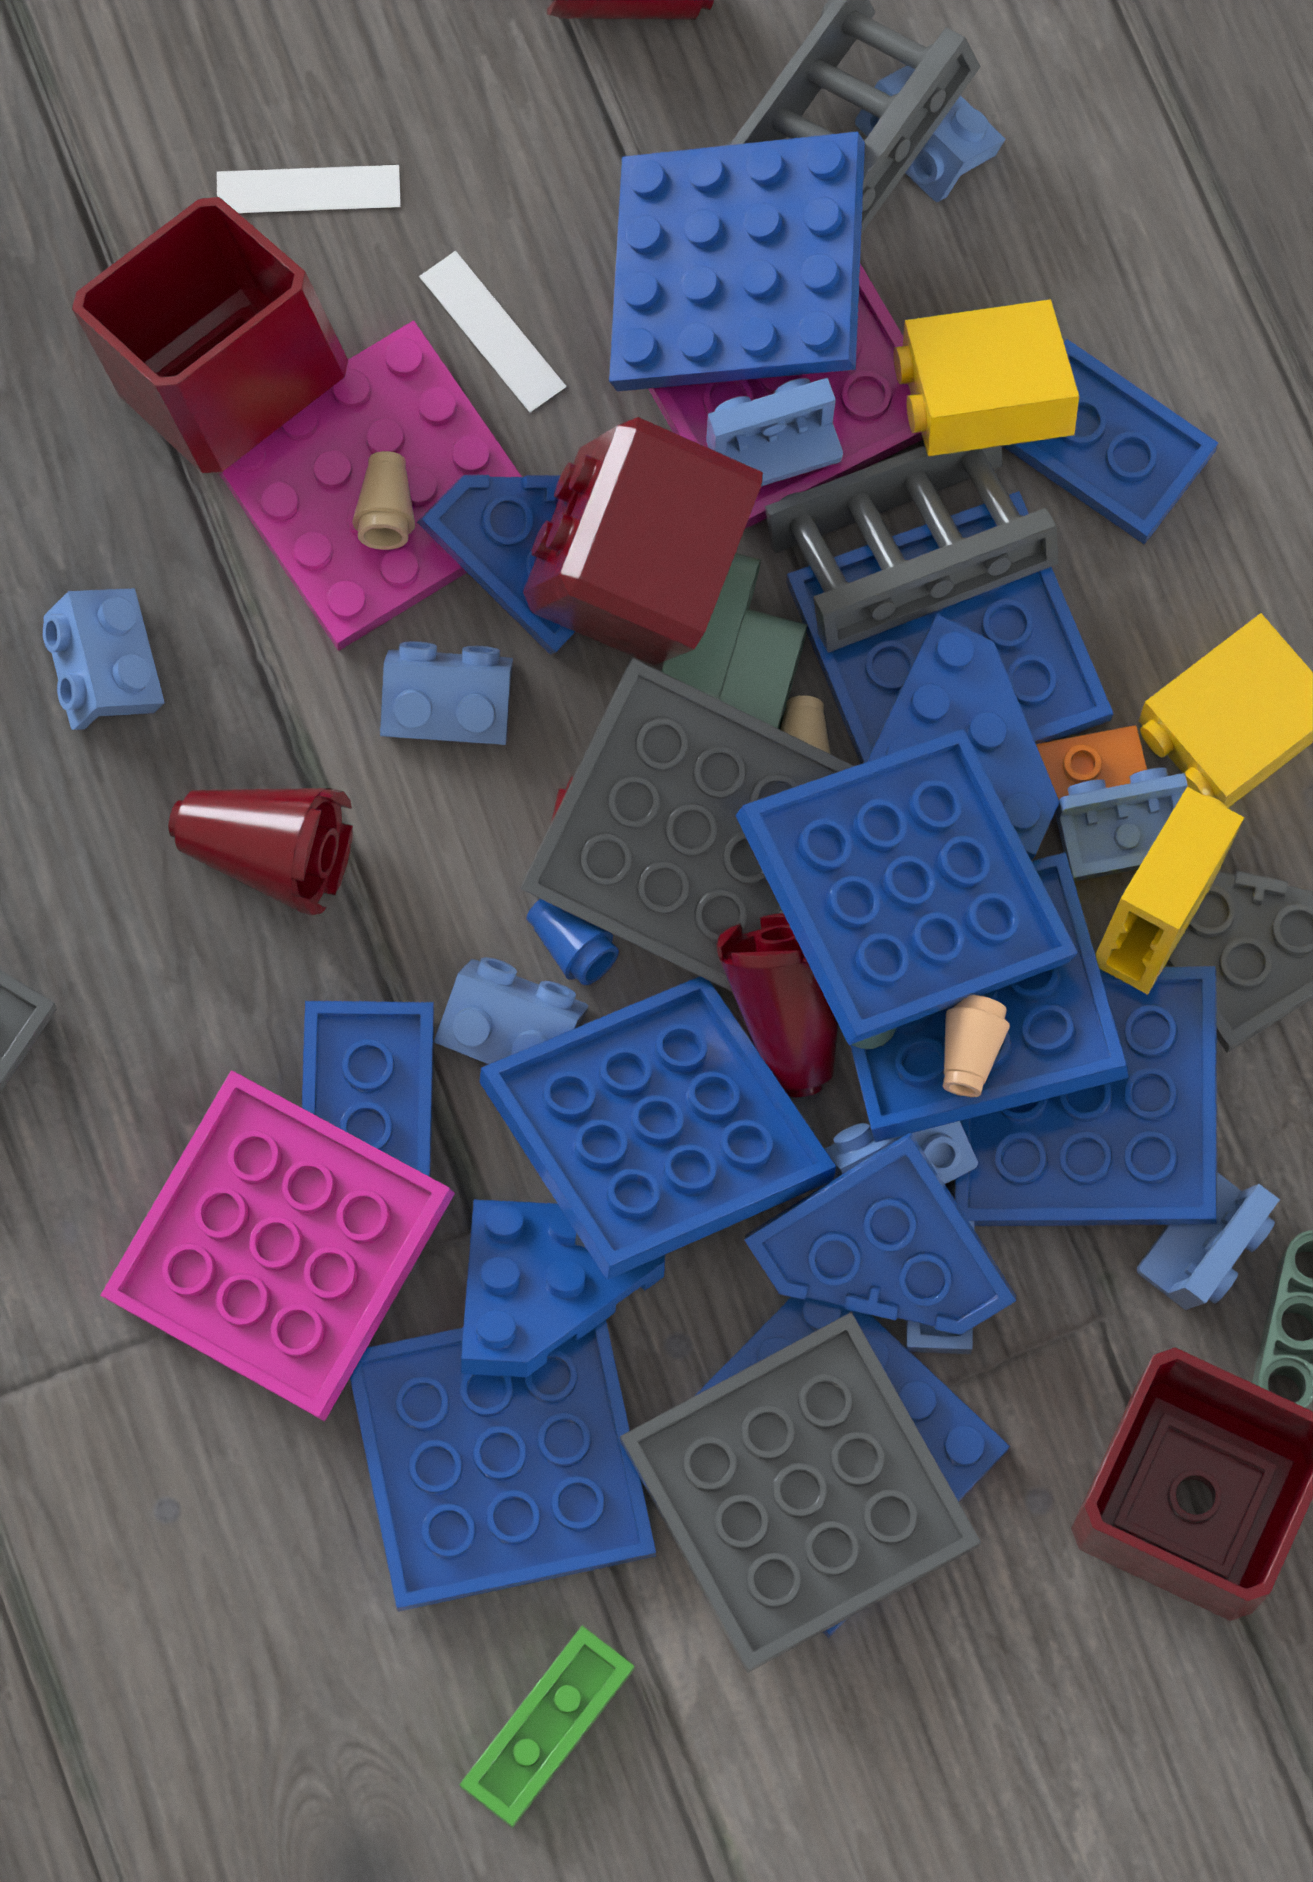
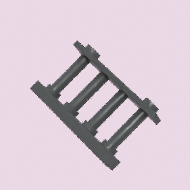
M828 0L821 12L818 23L734 140L724 146L783 140L786 137L792 139L834 134L802 117L821 88L880 118L864 141L862 234L981 66L967 39L945 27L934 44L925 47L873 20L872 17L876 12L869 0ZM856 40L915 69L899 93L890 96L837 68Z
M924 445L804 492L789 494L780 501L765 506L770 545L774 552L777 553L799 545L824 593L813 598L818 635L828 653L1059 564L1057 526L1047 508L1025 516L1020 515L994 470L1003 466L1001 446L928 456ZM971 479L997 526L968 538H963L937 491ZM914 501L939 549L910 560H905L880 513ZM856 523L882 571L853 582H847L822 535Z

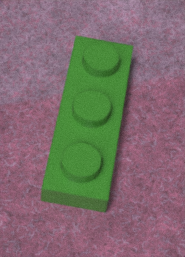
M581 1626L459 1784L460 1788L513 1829L634 1671L635 1666L584 1626Z

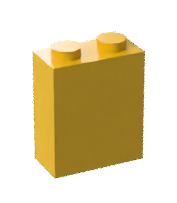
M1051 299L905 320L903 346L894 347L893 352L895 373L899 384L908 383L911 395L907 396V415L912 433H922L928 456L1075 435L1079 393Z
M1260 613L1145 701L1139 718V722L1142 725L1140 727L1141 735L1155 754L1161 758L1168 755L1181 772L1185 773L1189 788L1204 796L1216 798L1229 808L1313 743V672L1264 615Z
M1189 787L1185 789L1116 907L1095 954L1098 967L1101 970L1143 993L1149 994L1211 888L1245 817L1228 809L1223 802L1216 798L1204 796Z

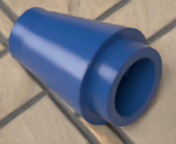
M539 899L529 910L526 920L534 927V931L567 979H577L582 985H590L600 979L615 963L619 949L612 943V933L542 899Z

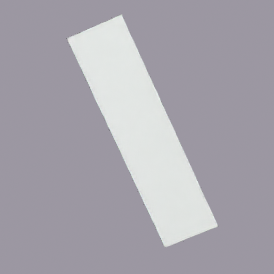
M399 165L217 172V197L222 198L238 213L401 207Z
M456 251L419 276L530 413L567 387Z

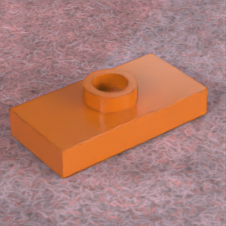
M1136 725L1036 744L1059 800L1061 797L1069 795L1068 787L1091 780H1105L1106 788L1131 783L1130 775L1147 770Z

